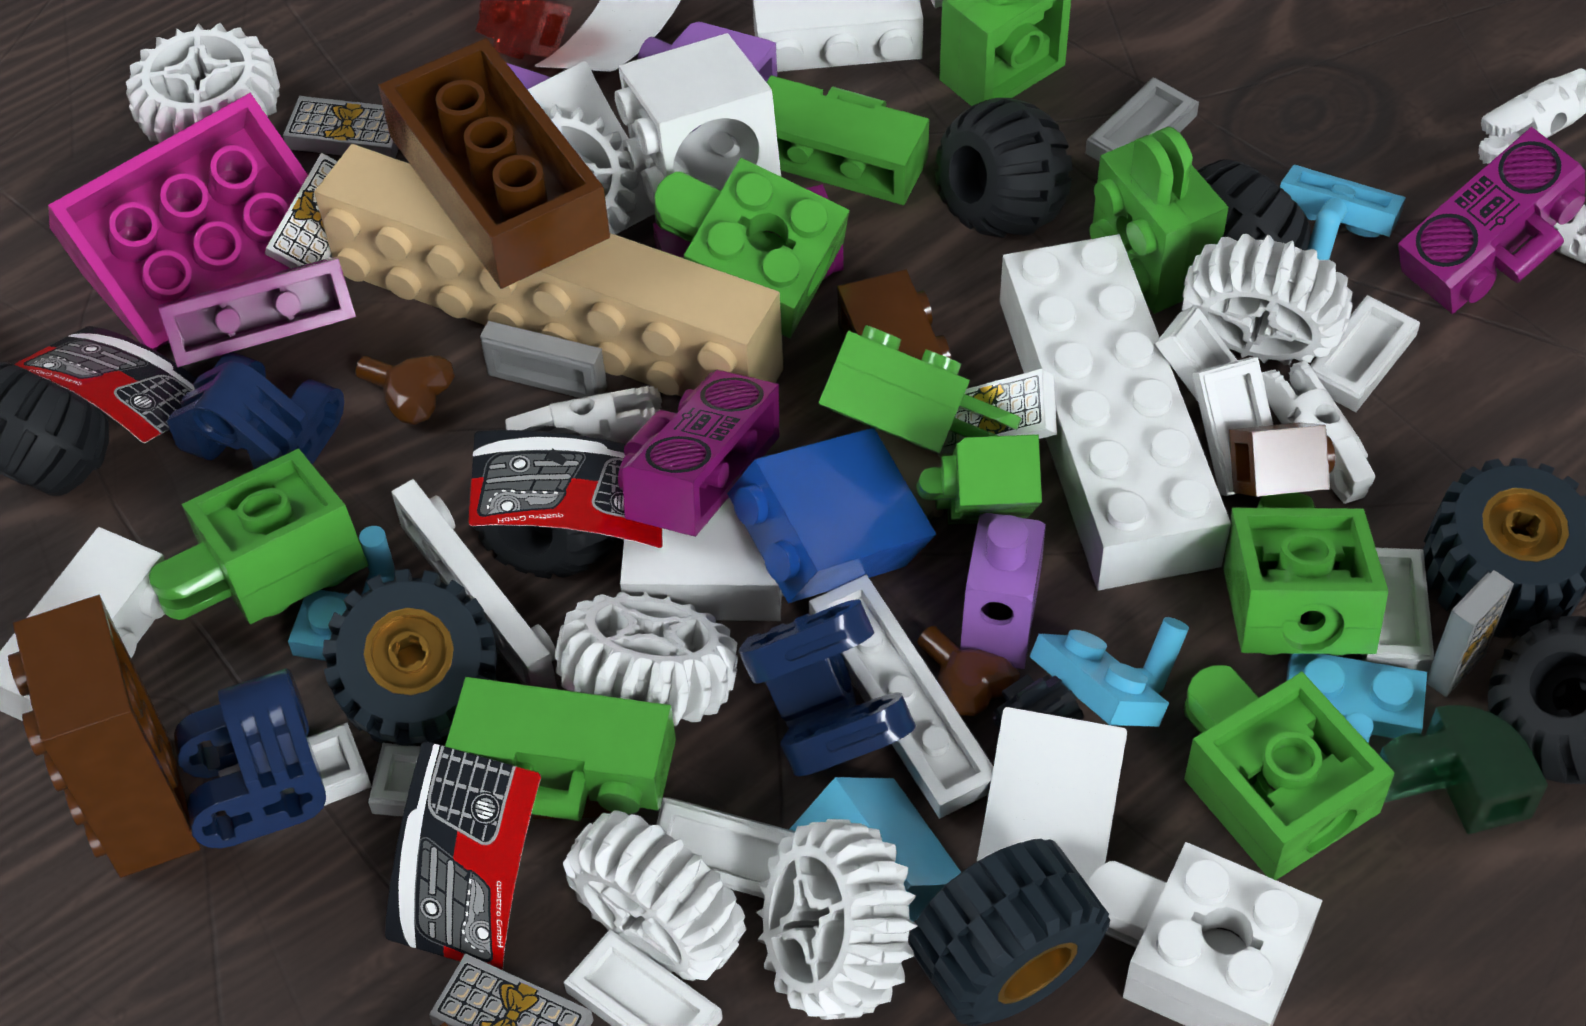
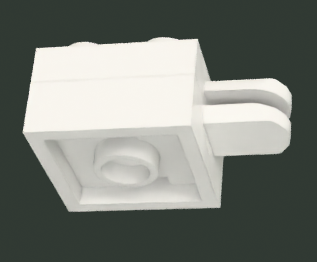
M1185 842L1167 882L1123 863L1109 861L1096 869L1088 883L1090 889L1109 913L1110 925L1105 934L1136 947L1130 961L1123 998L1185 1026H1273L1323 901ZM1216 928H1225V929L1232 930L1233 932H1235L1236 934H1238L1240 937H1238L1237 935L1233 934V933L1230 932V931H1226V930H1222V929H1216Z

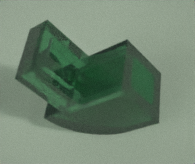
M1446 705L1436 707L1425 736H1422L1420 733L1401 735L1382 747L1379 755L1395 772L1384 803L1446 788L1468 835L1531 819L1548 786L1530 748L1521 735L1498 716L1470 706Z

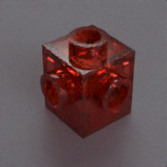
M481 0L479 5L480 18L475 32L494 39L493 47L498 52L510 57L523 59L525 53L548 58L559 49L573 7L557 0Z

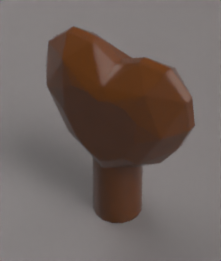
M440 355L411 358L396 366L369 356H363L356 366V376L359 379L383 387L384 398L390 411L400 422L412 425L430 418L436 408V397L449 387L455 377L452 363Z
M931 626L924 630L918 639V646L941 666L937 679L938 683L959 715L976 716L987 709L990 700L1004 697L1002 691L1020 679V672L1006 658L979 649L961 650L936 626Z

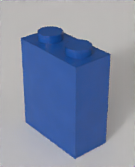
M875 428L754 459L727 493L734 505L738 519L748 530L765 561L768 573L777 582L788 604L836 589L866 574L871 578L906 567L937 535Z

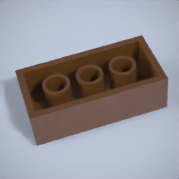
M487 38L378 84L390 137L500 289L610 238L603 185Z
M100 594L13 622L19 652L8 655V661L19 693L22 697L30 696L33 711L22 714L28 741L36 756L44 754L46 767L54 788L57 792L64 790L71 815L77 826L84 824L85 832L95 857L107 855L119 877L122 878L201 850L200 844L192 836L187 797L170 737Z

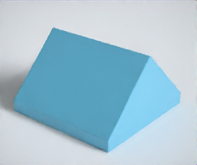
M835 777L789 829L796 831L797 826L809 825L812 822H826L827 819H847L851 823H861L868 828L879 829L883 842L896 845L895 863L908 867L904 886L907 892L916 895L909 905L910 920L913 922L917 920L934 896L961 873L894 778Z

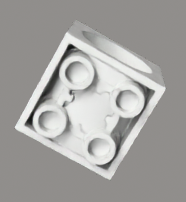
M728 33L618 65L622 89L615 91V102L624 125H628L630 139L623 140V150H629L632 159L627 162L630 170L640 172L642 175L645 190L652 204H655V193L658 184L666 176L678 171L689 174L722 190L740 158L781 177L772 89Z

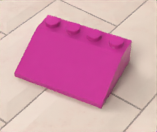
M250 92L49 204V226L81 274L140 343L156 351L169 343L158 305L291 269L265 255V251L308 174Z

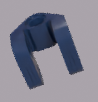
M230 352L225 354L212 370L201 374L193 384L195 390L186 393L180 402L182 408L170 415L167 419V424L179 450L206 460L217 458L226 446L237 450L243 448L248 451L252 465L256 469L299 448L310 463L313 464L340 423L344 410V394L341 389L309 379L300 385L290 399L266 379L265 367L262 362Z
M859 599L835 605L813 615H803L796 618L790 624H780L762 635L758 633L747 637L739 649L740 657L752 683L766 682L777 709L788 726V730L781 741V747L795 776L810 775L878 750L904 738L916 728L902 693L887 694L856 705L849 670L841 653L863 643L874 634L873 627Z
M285 668L218 690L220 704L194 712L186 716L177 725L174 739L179 765L184 772L194 777L209 778L219 776L218 771L239 764L240 771L210 780L198 786L190 794L187 808L192 836L198 843L209 848L219 849L235 846L303 823L315 817L323 809L326 802V791L319 765L307 736L309 726L304 704L291 670ZM210 740L213 744L211 747L203 748L201 742ZM294 788L295 792L284 794L283 790ZM225 810L226 815L217 817L216 812Z

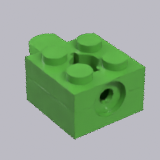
M942 0L940 81L970 106L992 98H1013L1065 66L1071 0Z
M1168 126L1100 155L1098 180L1094 186L1095 206L1093 223L1090 225L1091 239L1120 234L1146 304L1154 314L1184 301L1182 294L1185 288L1184 282L1188 268L1193 265L1195 256L1201 255L1205 245L1218 244L1220 238L1223 237L1229 208L1193 167L1192 153L1183 136L1176 129Z
M743 158L739 159L722 190L680 171L666 176L658 184L655 193L656 224L661 229L691 243L684 254V259L779 291L782 335L791 338L844 243L850 210Z
M865 325L861 336L851 331L847 332L818 403L823 408L936 454L941 452L949 431L963 437L998 436L955 418L958 408L1014 430L1018 429L1022 420L1021 417L964 394L970 380L957 375L962 365L961 363L929 350H925L922 359L919 360L898 351L901 344L900 338Z
M298 448L183 503L182 507L199 544L154 565L149 574V579L154 593L158 595L164 614L170 618L184 620L231 597L249 624H252L264 617L274 616L283 612L289 605L325 587H332L343 582L349 575L369 565L346 505Z
M1299 492L1262 496L1257 508H1232L1223 570L1241 653H1262L1267 655H1277L1280 653L1377 654L1389 591L1364 509L1316 508L1310 496ZM1309 611L1307 624H1301V615Z
M1213 665L1204 668L1192 678L1187 691L1184 714L1199 731L1200 735L1193 738L1184 780L1267 877L1274 880L1279 879L1381 812L1395 772L1303 672H1300L1261 697L1251 689L1233 668L1227 665Z

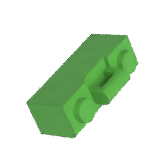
M770 75L766 83L772 89L781 171L905 205L928 158V118L888 108L884 100L837 87H831L827 96L823 95V89Z
M1039 434L965 437L957 443L952 456H942L941 467H929L921 473L916 486L917 493L925 500H935L936 510L947 509L948 525L978 524L979 516L983 513L1028 518L1042 503Z
M465 677L445 747L538 772L541 775V780L531 814L581 821L588 795L590 801H597L600 806L611 812L615 810L634 814L639 811V808L659 810L676 737L671 705Z

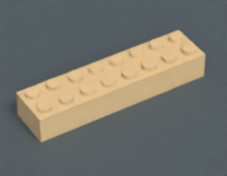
M351 144L314 191L332 257L339 258L343 275L353 281L371 283L390 290L402 299H415L442 309L445 313L455 318H467L486 325L488 321L602 348L606 373L615 376L623 375L654 386V388H658L659 392L666 395L682 397L686 390H695L715 370L776 383L783 371L779 291L610 233L609 239L500 289L409 163Z

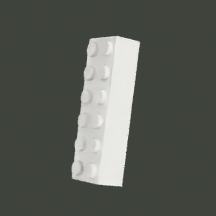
M1120 234L1004 254L1000 304L1023 372L1028 373L1044 369L1054 375L1057 435L1048 436L1046 440L1097 591L1221 567L1231 522L1171 366L1155 345L1159 335Z

